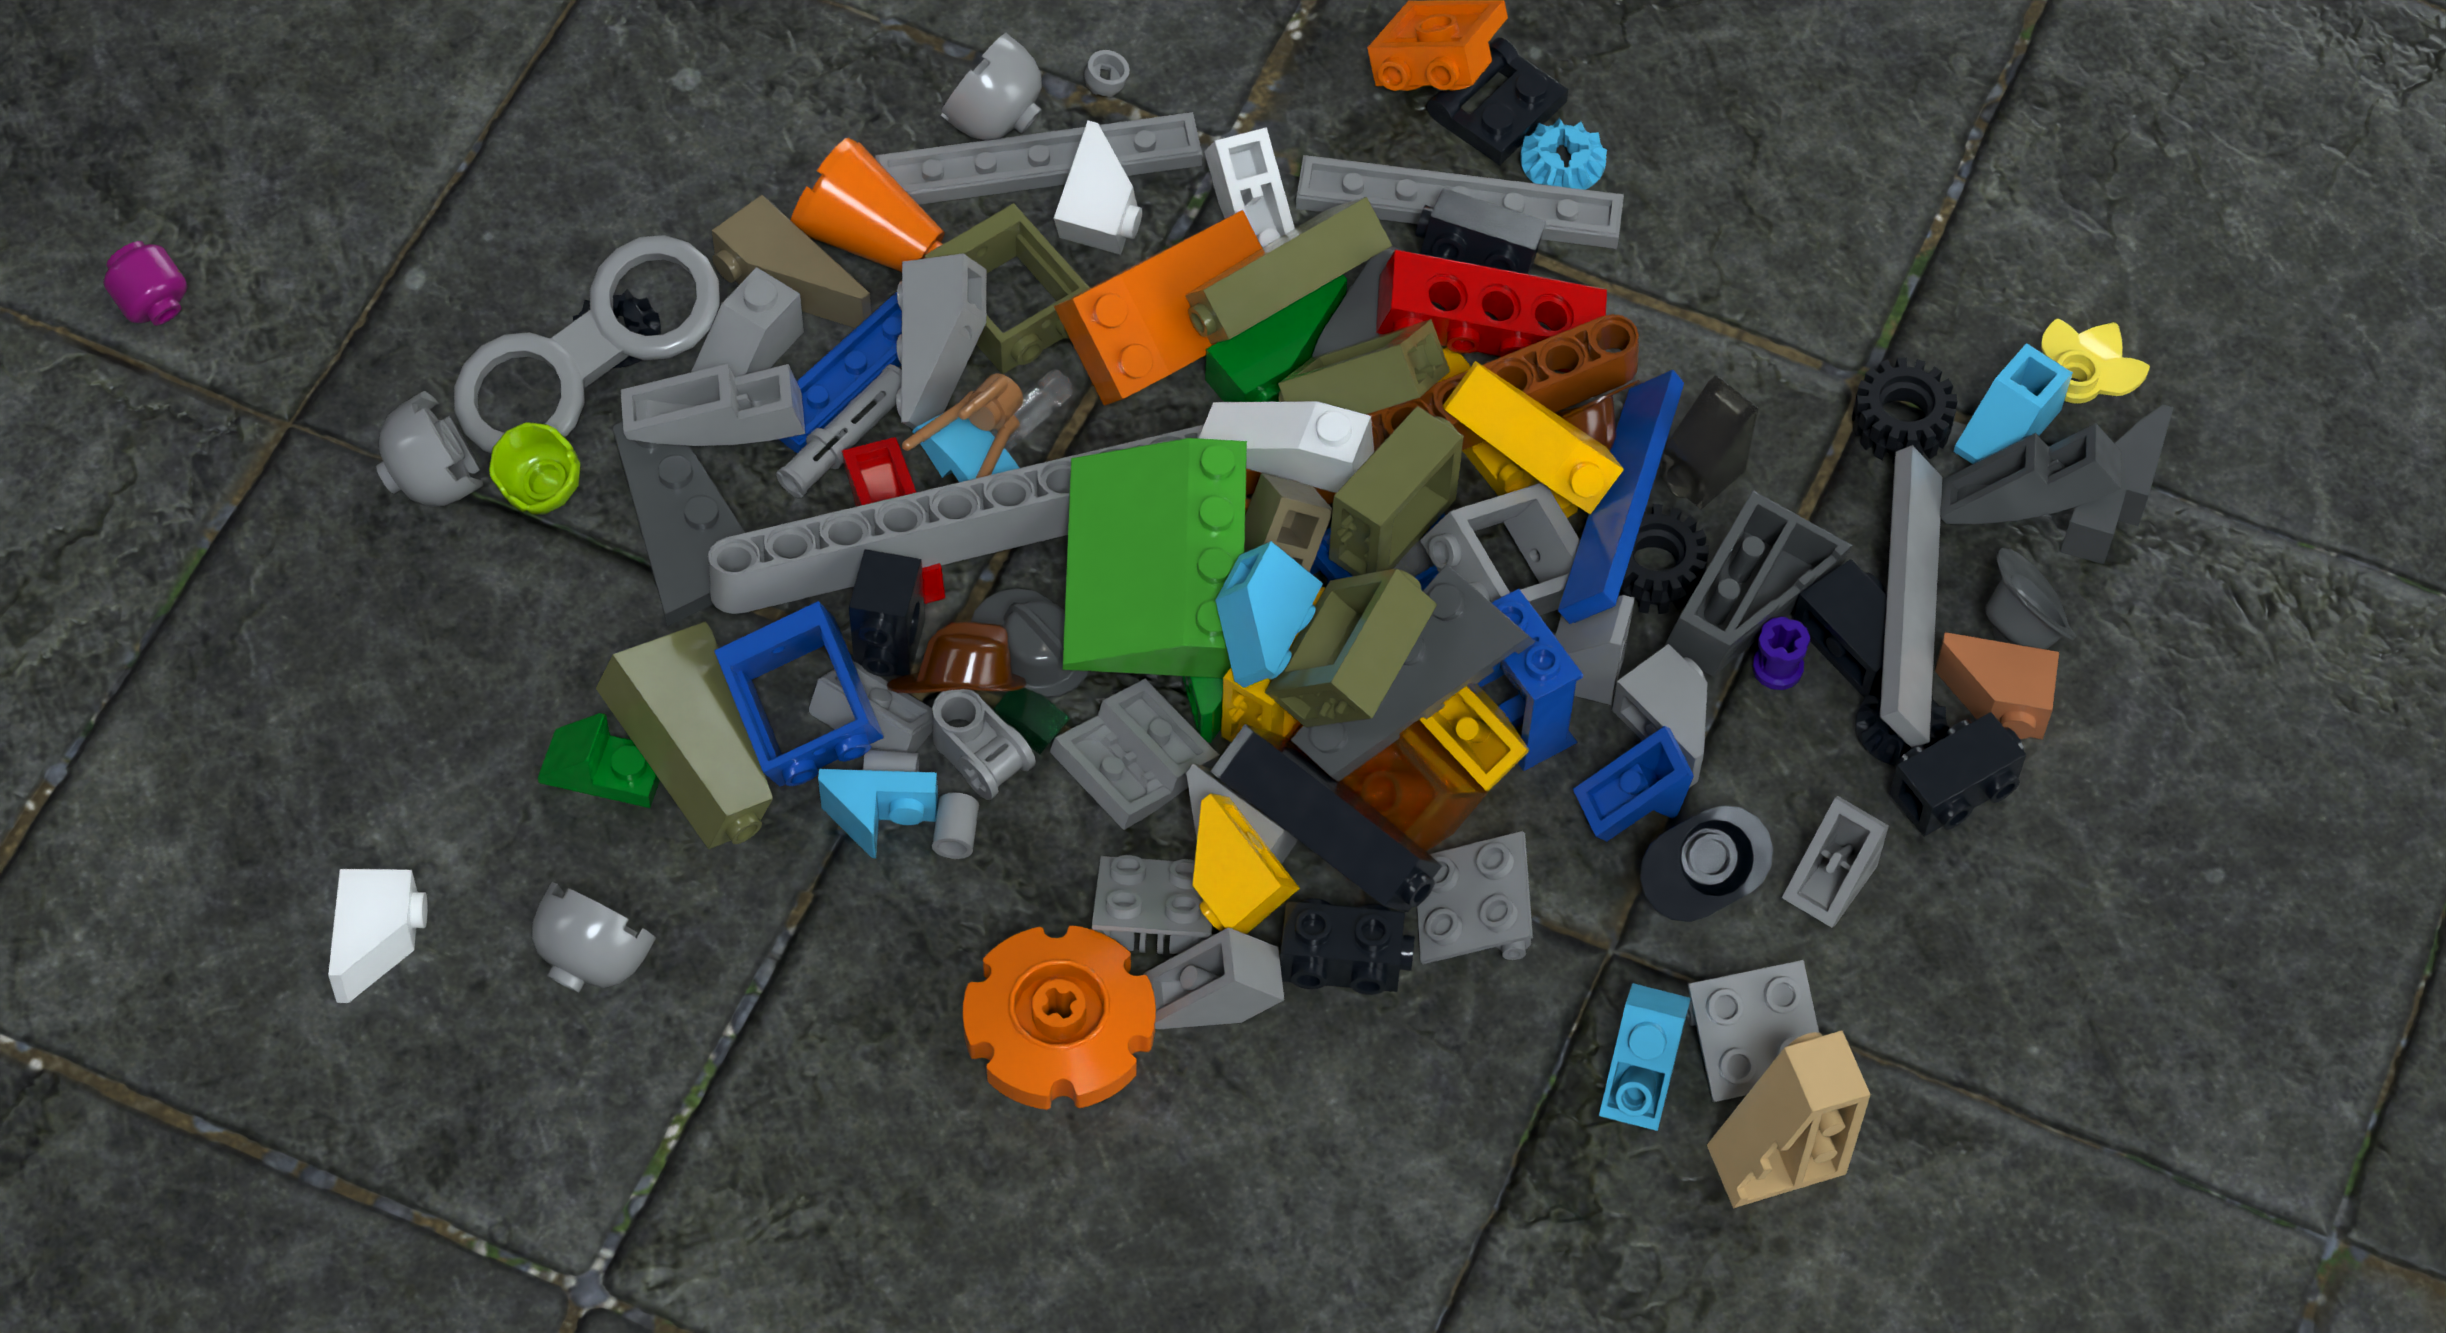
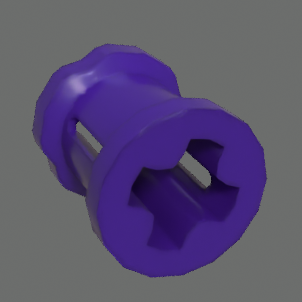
M1777 617L1763 625L1758 640L1759 649L1754 656L1752 668L1755 678L1762 685L1774 690H1785L1792 688L1800 681L1804 672L1803 658L1806 656L1810 643L1808 630L1801 622L1790 620L1786 617Z

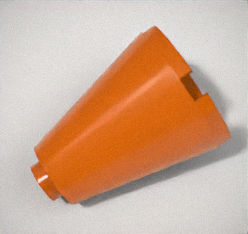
M849 137L841 141L817 169V172L822 175L815 183L813 189L806 186L791 217V221L808 237L902 272L903 261L924 259V255L943 245L941 242L945 234L860 142L857 143Z

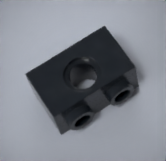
M865 549L849 604L854 662L873 675L887 677L893 674L905 676L912 673L925 624V605L921 559Z

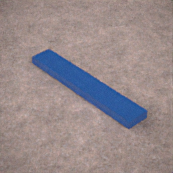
M1674 370L1639 384L1628 391L1616 428V439L1610 451L1624 470L1591 515H1588L1558 608V612L1569 624L1579 622L1616 605L1683 390L1684 382Z

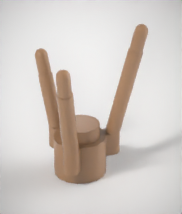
M992 374L975 391H970L959 403L903 441L902 448L905 451H909L956 419L966 420L969 418L971 423L981 430L989 431L996 429L998 431L976 478L989 476L992 474L1010 435L1020 426V422L1014 414L1023 404L1022 391L1011 378L1003 374Z

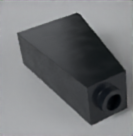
M1244 724L1212 768L1211 772L1383 906L1409 912L1412 907L1420 905L1433 890L1435 885L1433 878L1443 865L1342 780L1338 782L1333 779L1291 739Z

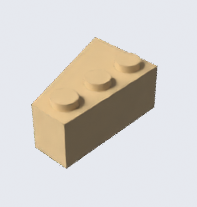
M1843 1031L1825 1036L1818 1032L1808 1033L1796 1038L1789 1046L1784 1047L1707 1144L1733 1208L1846 1175L1871 1094Z

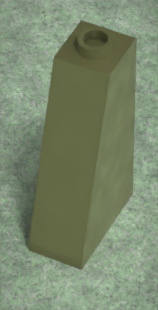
M1367 197L1329 208L1186 294L1185 297L1191 306L1188 309L1190 320L1201 336L1207 337L1211 344L1229 340L1391 247L1392 244Z
M705 621L613 654L596 690L708 849H711L729 841H732L733 844H740L754 836L762 827L761 819L773 800V796L714 650L718 649L713 632Z

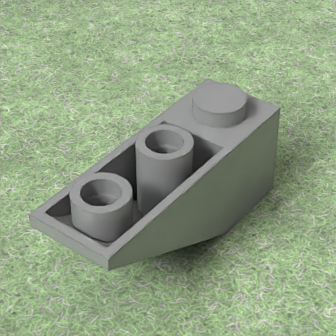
M965 254L902 262V281L899 282L897 288L898 304L902 311V334L897 339V355L902 364V385L897 391L896 405L901 417V423L913 430L917 426L944 413L986 324L987 269Z

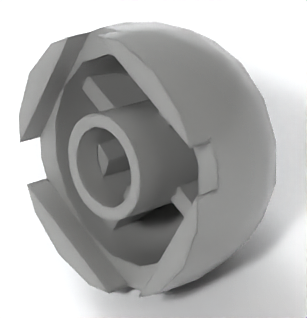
M1005 32L982 55L985 59L974 71L970 69L941 110V116L971 138L983 141L1000 139L1013 129L1023 134L1042 110L1035 104L1042 89V77L1038 65L1028 51Z
M423 391L396 408L388 415L381 426L378 449L383 461L376 465V469L384 485L391 493L395 494L402 490L415 503L427 507L445 506L464 498L482 487L483 480L470 477L469 473L475 474L480 469L467 442L450 416L443 420L437 419L430 409L439 403L433 396Z
M554 882L550 883L540 901L532 925V940L537 954L552 966L547 977L577 993L580 992L584 983L599 988H606L618 985L633 975L647 956L656 937L642 928L638 937L635 938L638 932L626 926L629 919L568 888L566 893H564L560 886Z

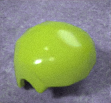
M525 422L507 430L493 446L489 472L492 481L512 506L521 512L527 511L532 515L547 514L563 506L579 486L580 461L572 445L556 428L547 424Z

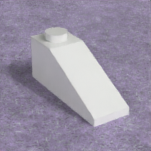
M1267 127L1215 140L1204 151L1224 218L1243 210L1262 248L1295 229Z
M1317 401L1213 402L1199 436L1200 439L1247 441L1246 469L1335 493L1341 489L1374 453L1370 415Z

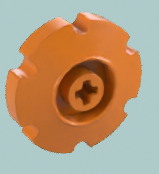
M1069 926L1067 933L1063 937L1051 938L1045 934L1042 927L1028 929L1004 940L983 958L984 977L987 978L985 981L968 983L963 1001V1027L967 1050L972 1059L986 1058L990 1060L987 1064L988 1083L1000 1093L1016 1102L1048 1110L1051 1108L1052 1101L1055 1098L1066 1096L1074 1101L1077 1108L1094 1105L1113 1096L1134 1079L1137 1061L1132 1054L1139 1051L1149 1052L1152 1048L1155 1036L1156 1005L1151 982L1147 975L1134 976L1129 974L1131 970L1130 951L1105 934L1080 926Z

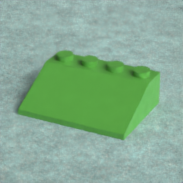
M1186 438L1071 458L1062 670L1223 678L1231 668L1215 600L1239 555L1244 553L1247 441Z

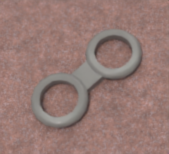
M666 235L639 237L616 248L598 267L590 287V310L552 338L531 332L504 334L481 345L463 364L454 386V411L464 434L483 451L492 454L493 446L502 437L504 432L494 430L482 420L478 411V392L483 379L496 365L511 358L531 357L541 360L557 372L561 380V399L555 413L545 424L556 428L566 438L576 427L584 407V388L628 356L644 361L670 359L693 348L711 329L720 307L719 279L709 259L689 242ZM666 260L681 265L693 276L696 282L697 299L691 315L678 328L663 335L644 336L629 331L617 321L613 313V295L619 280L631 268L645 261Z

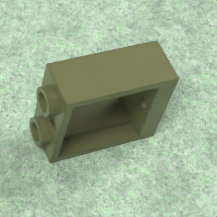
M1014 203L924 255V259L965 254L987 269V273L1017 256L1057 301L1005 333H1002L986 315V324L976 345L1001 374L1008 372L1018 365L1031 363L1044 349L1063 338H1069L1054 306L1090 288Z
M1432 319L1310 358L1278 383L1281 390L1279 392V402L1317 401L1358 413L1369 414L1420 398L1447 375L1450 369Z
M1417 406L1334 495L1329 559L1354 576L1393 569L1456 500L1464 436L1448 420L1438 416L1434 417Z
M1397 568L1330 580L1315 606L1316 611L1313 618L1300 631L1290 648L1292 652L1290 662L1280 675L1272 679L1265 693L1306 728L1372 719L1437 604L1421 590V584L1414 576Z

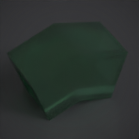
M1024 687L1008 691L993 709L1007 725L1019 732L1028 745L1039 755H1041L1070 719L1043 695Z

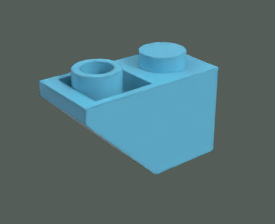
M2026 343L1995 378L1957 441L1953 452L1970 463L1975 464L2034 433L2039 436L2062 410L2073 372Z
M1272 541L1239 555L1215 600L1234 681L1243 688L1267 678L1272 680L1287 667L1292 657V652L1289 648L1296 634L1303 630L1313 618L1316 611L1313 602L1323 585L1321 581Z
M1632 983L1623 1012L1599 1116L1658 1131L1691 1000L1689 997Z

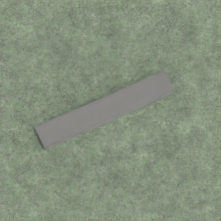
M1193 112L1099 125L1127 176L1202 166V150ZM1085 127L875 155V159L919 205L1065 185Z
M1303 155L1296 197V209L1323 212L1329 208L1367 197L1378 219L1418 224L1424 206L1427 205L1434 208L1442 189L1445 188L1546 221L1541 240L1617 249L1624 194Z
M1913 445L1896 451L1894 463L1880 717L1912 748L1930 742L1943 478Z

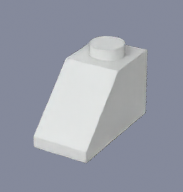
M1088 120L1059 201L1054 221L1059 238L1121 255L1126 238L1134 239L1138 232L1142 218V208L1137 207L1133 186L1099 124Z
M340 869L328 973L337 1003L351 1002L414 951L416 928L426 927L428 904L426 893L417 891L412 870Z

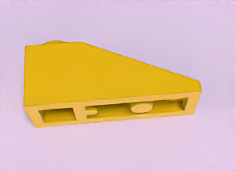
M1477 361L1473 363L1442 406L1445 411L1537 480L1590 515L1624 470L1606 446Z

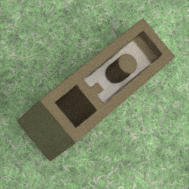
M763 195L712 230L715 253L712 257L713 263L720 275L728 282L733 283L736 281L740 285L757 267L800 293L802 312L853 328H857L872 314L870 293Z
M1261 473L1245 515L1244 553L1272 541L1310 572L1333 509L1313 486Z

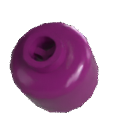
M136 241L117 250L108 259L106 264L108 270L105 273L103 284L129 322L141 324L151 321L153 325L158 326L170 321L180 312L182 307L179 302L184 297L188 284L162 246L155 244L145 245L143 241Z

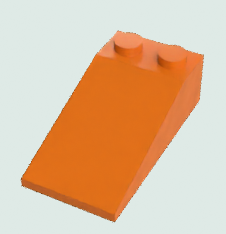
M1243 210L1054 306L1103 405L1122 400L1205 356L1206 349L1214 345L1209 342L1207 337L1201 336L1194 328L1188 314V309L1191 306L1185 295L1262 249Z

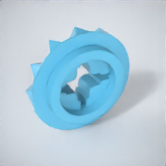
M1559 117L1554 125L1551 126L1538 123L1534 133L1530 136H1525L1520 161L1524 173L1535 184L1586 190L1593 186L1603 175L1606 166L1607 149L1603 148L1600 143L1599 132H1587L1582 121L1575 126L1564 125ZM1559 145L1567 147L1568 153L1572 154L1568 167H1564V161L1556 153Z

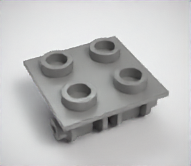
M1521 831L1430 854L1443 866L1433 878L1435 881L1433 890L1417 906L1421 963L1427 964L1493 947L1501 950L1502 956L1508 960H1517L1525 957L1526 949L1531 945V938H1533L1525 833Z
M1132 855L1119 857L1101 856L1092 930L1116 940L1128 951H1134L1135 933H1140V953L1146 952L1147 933L1158 934L1157 954H1163L1165 935H1170L1169 953L1180 954L1212 937V924L1207 920L1199 907L1203 899L1192 886L1195 860L1141 859Z
M1804 960L1687 984L1691 1001L1686 1017L1690 1026L1696 1025L1712 1102L1747 1095L1784 1047L1789 1046L1793 1040L1802 1035L1813 1032L1819 1033Z

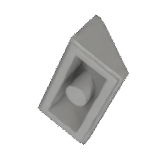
M853 661L884 735L883 739L870 744L871 750L915 753L933 731L932 708L907 693L889 691L886 685L888 681L867 672L861 665ZM833 669L818 679L809 706V713L836 730L855 721V717L836 671Z

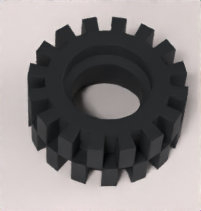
M1907 357L1897 358L1895 368L1891 367L1887 359L1879 363L1877 371L1871 367L1865 373L1864 381H1860L1852 412V420L1854 421L1852 429L1855 436L1862 435L1860 444L1865 450L1875 445L1874 456L1882 461L1886 453L1894 454L1892 464H1894L1896 451L1913 445L1922 456L1924 452L1929 460L1937 455L1939 447L1942 449L1945 447L1953 426L1958 401L1957 394H1951L1953 384L1949 378L1940 382L1942 371L1934 366L1927 373L1924 371L1925 361L1916 359L1915 367H1907ZM1892 401L1910 402L1918 406L1925 413V417L1913 422L1901 421L1890 416L1883 406Z
M1653 504L1651 514L1646 515V512H1644L1620 592L1623 591V595L1635 598L1634 600L1639 601V612L1649 614L1650 604L1658 606V614L1668 613L1670 602H1673L1677 610L1685 607L1687 597L1691 598L1705 574L1709 555V545H1705L1707 537L1704 530L1695 532L1697 521L1689 516L1684 522H1681L1682 510L1672 507L1670 515L1662 514L1663 505ZM1644 548H1660L1671 553L1676 558L1677 564L1669 570L1653 571L1638 564L1635 561L1634 554Z

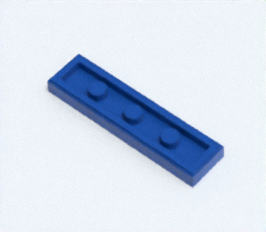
M897 292L797 380L802 393L805 434L779 439L794 452L798 453L807 445V436L816 428L823 429L852 399L875 380L887 365H895L898 368L902 365L897 355V339L902 334V311L898 304Z

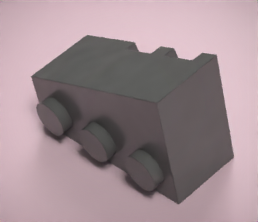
M1752 490L1681 613L1665 646L1669 644L1683 658L1688 657L1692 659L1705 673L1711 676L1716 675L1759 639L1762 627L1766 622L1777 617H1787L1793 612L1797 606L1799 593L1841 566L1853 545Z

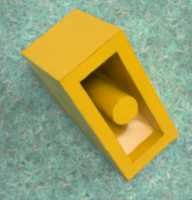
M1468 684L1444 701L1445 707L1428 719L1424 717L1419 719L1485 791H1489L1530 751L1506 714L1478 684Z
M1210 793L1201 801L1192 884L1203 899L1199 904L1200 910L1207 920L1219 931L1229 927L1248 934L1300 888L1230 797Z

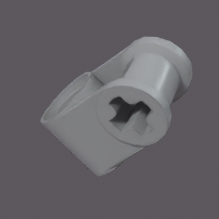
M969 689L942 691L935 699L932 708L934 745L982 798L986 800L993 799L998 794V787L1019 770L1029 771L1035 766V756L1026 740L1013 727L1007 725L981 699L979 694ZM954 719H962L970 724L957 728L950 726L947 722Z

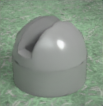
M1100 50L1093 53L1088 60L1084 72L1086 87L1095 95L1099 94L1106 97L1116 95L1123 89L1130 71L1129 65L1123 56L1114 51ZM1100 69L1109 70L1107 80L1100 77Z

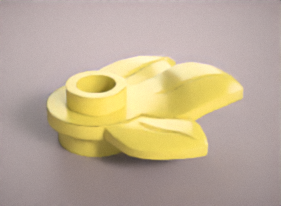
M2055 319L2042 336L2041 349L2043 354L2073 372L2071 378L2080 381L2070 380L2064 400L2066 402L2085 403L2094 399L2098 394L2122 396L2131 393L2144 382L2149 372L2150 366L2147 363L2133 358L2122 357L2121 333L2118 324L2114 322L2096 326L2078 334L2066 322Z

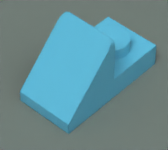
M819 769L818 782L821 808L874 859H876L879 820H891L900 825H916L922 821H936L938 785L937 773Z

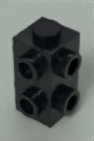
M1443 188L1434 208L1427 205L1424 206L1415 236L1424 239L1420 252L1422 255L1530 275L1546 221Z
M1992 712L1974 722H1971L1969 719L1962 720L1950 728L1942 740L1926 749L1923 746H1917L1909 750L1898 760L1889 794L1924 837L1942 826L1946 830L1952 829L1965 821L1975 807L1989 799L1992 803H1997L2008 797L2018 787L2020 783L2019 776L2026 758L2023 744L2018 735L2011 728L2003 727Z
M1306 899L1301 902L1286 901L1280 956L1282 981L1292 982L1294 985L1304 989H1318L1323 986L1346 987L1366 995H1376L1384 991L1397 992L1400 970L1412 971L1415 936L1403 935L1405 912L1391 911L1385 906L1368 904L1357 908L1335 906L1321 899Z

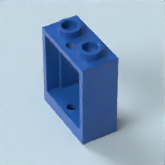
M819 601L714 650L762 771L779 787L785 784L787 786H797L806 783L817 776L819 768L836 760L844 762L859 758L871 749L870 744L884 738L835 617ZM825 646L855 721L782 755L752 680Z

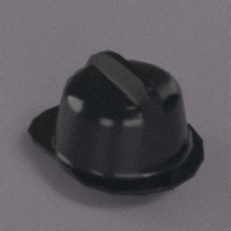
M1724 805L1705 810L1676 825L1655 839L1649 845L1642 859L1640 881L1646 899L1660 914L1671 920L1692 922L1708 917L1741 899L1763 883L1771 868L1773 846L1769 831L1754 814L1741 807Z

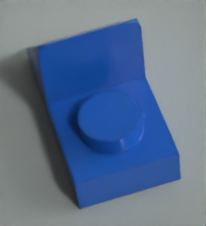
M1663 726L1576 786L1573 791L1595 836L1604 841H1609L1653 810L1672 819L1679 814L1694 775L1671 729Z

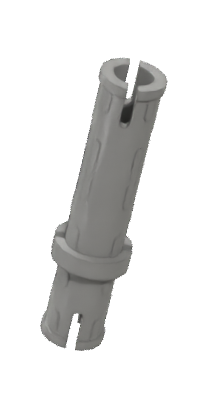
M887 365L882 370V373L852 399L823 429L816 428L807 436V445L786 466L781 467L776 473L779 483L789 494L802 498L807 493V490L830 468L838 469L844 464L841 450L852 448L896 405L897 391L902 385V370L895 365ZM872 401H875L876 405L856 424H853L852 420ZM833 438L838 439L818 461L813 460Z

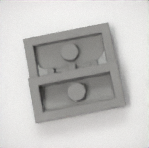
M1146 679L1104 699L1097 716L1056 736L1050 753L1123 830L1149 816L1187 789L1186 773L1193 763L1211 768L1217 763L1220 756Z

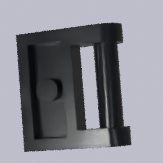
M1498 37L1489 44L1492 62L1476 82L1464 89L1438 92L1428 101L1427 110L1437 123L1498 165H1501L1523 144L1525 136H1530L1534 133L1538 123L1544 124L1567 102L1568 88L1519 56L1514 46L1508 40ZM1498 72L1508 78L1471 114L1461 109Z

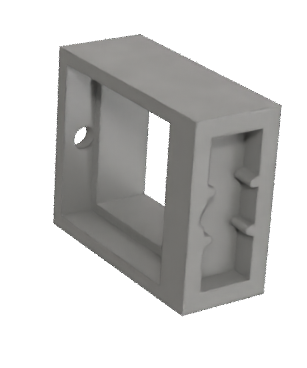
M1543 483L1450 511L1420 540L1438 572L1448 564L1486 599L1493 602L1510 592L1474 531L1504 522L1539 581V584L1521 589V592L1539 616L1559 608L1580 543V539L1552 492Z

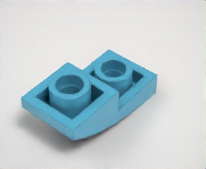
M936 416V417L930 419L929 421H927V422H925V423H923V424L917 426L912 432L915 434L916 431H918L919 429H921L922 427H924L925 425H927L928 423H930L932 420H934V419L937 418L938 416ZM958 418L920 444L942 478L953 473L958 482H963L976 478L995 437L990 431H984L974 426L969 418L966 420ZM1005 448L991 475L1020 468Z

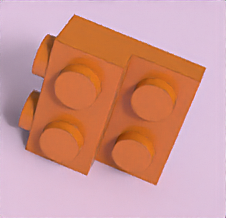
M1408 1L1367 47L1375 85L1384 86L1393 91H1409L1422 86H1433L1439 90H1460L1470 87L1492 62L1488 42L1508 19L1505 1Z

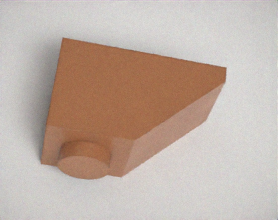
M1945 632L1936 661L1935 672L1976 719H1979L1992 712L2003 727L2011 728L2020 739L2031 737L2043 740L2053 709L2059 652Z

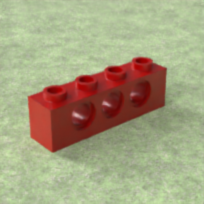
M1394 250L1380 274L1376 333L1386 334L1432 319L1440 344L1447 346L1451 351L1457 353L1480 352L1503 357L1599 317L1606 316L1607 289ZM1432 302L1440 304L1446 311L1436 308ZM1485 312L1493 314L1499 321L1491 319ZM1538 322L1547 325L1551 331L1543 328ZM1558 369L1561 372H1571L1568 369Z

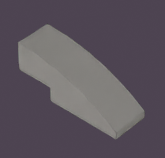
M727 363L621 390L623 433L628 440L669 445L716 446L772 441L805 434L802 393L789 364L734 377Z

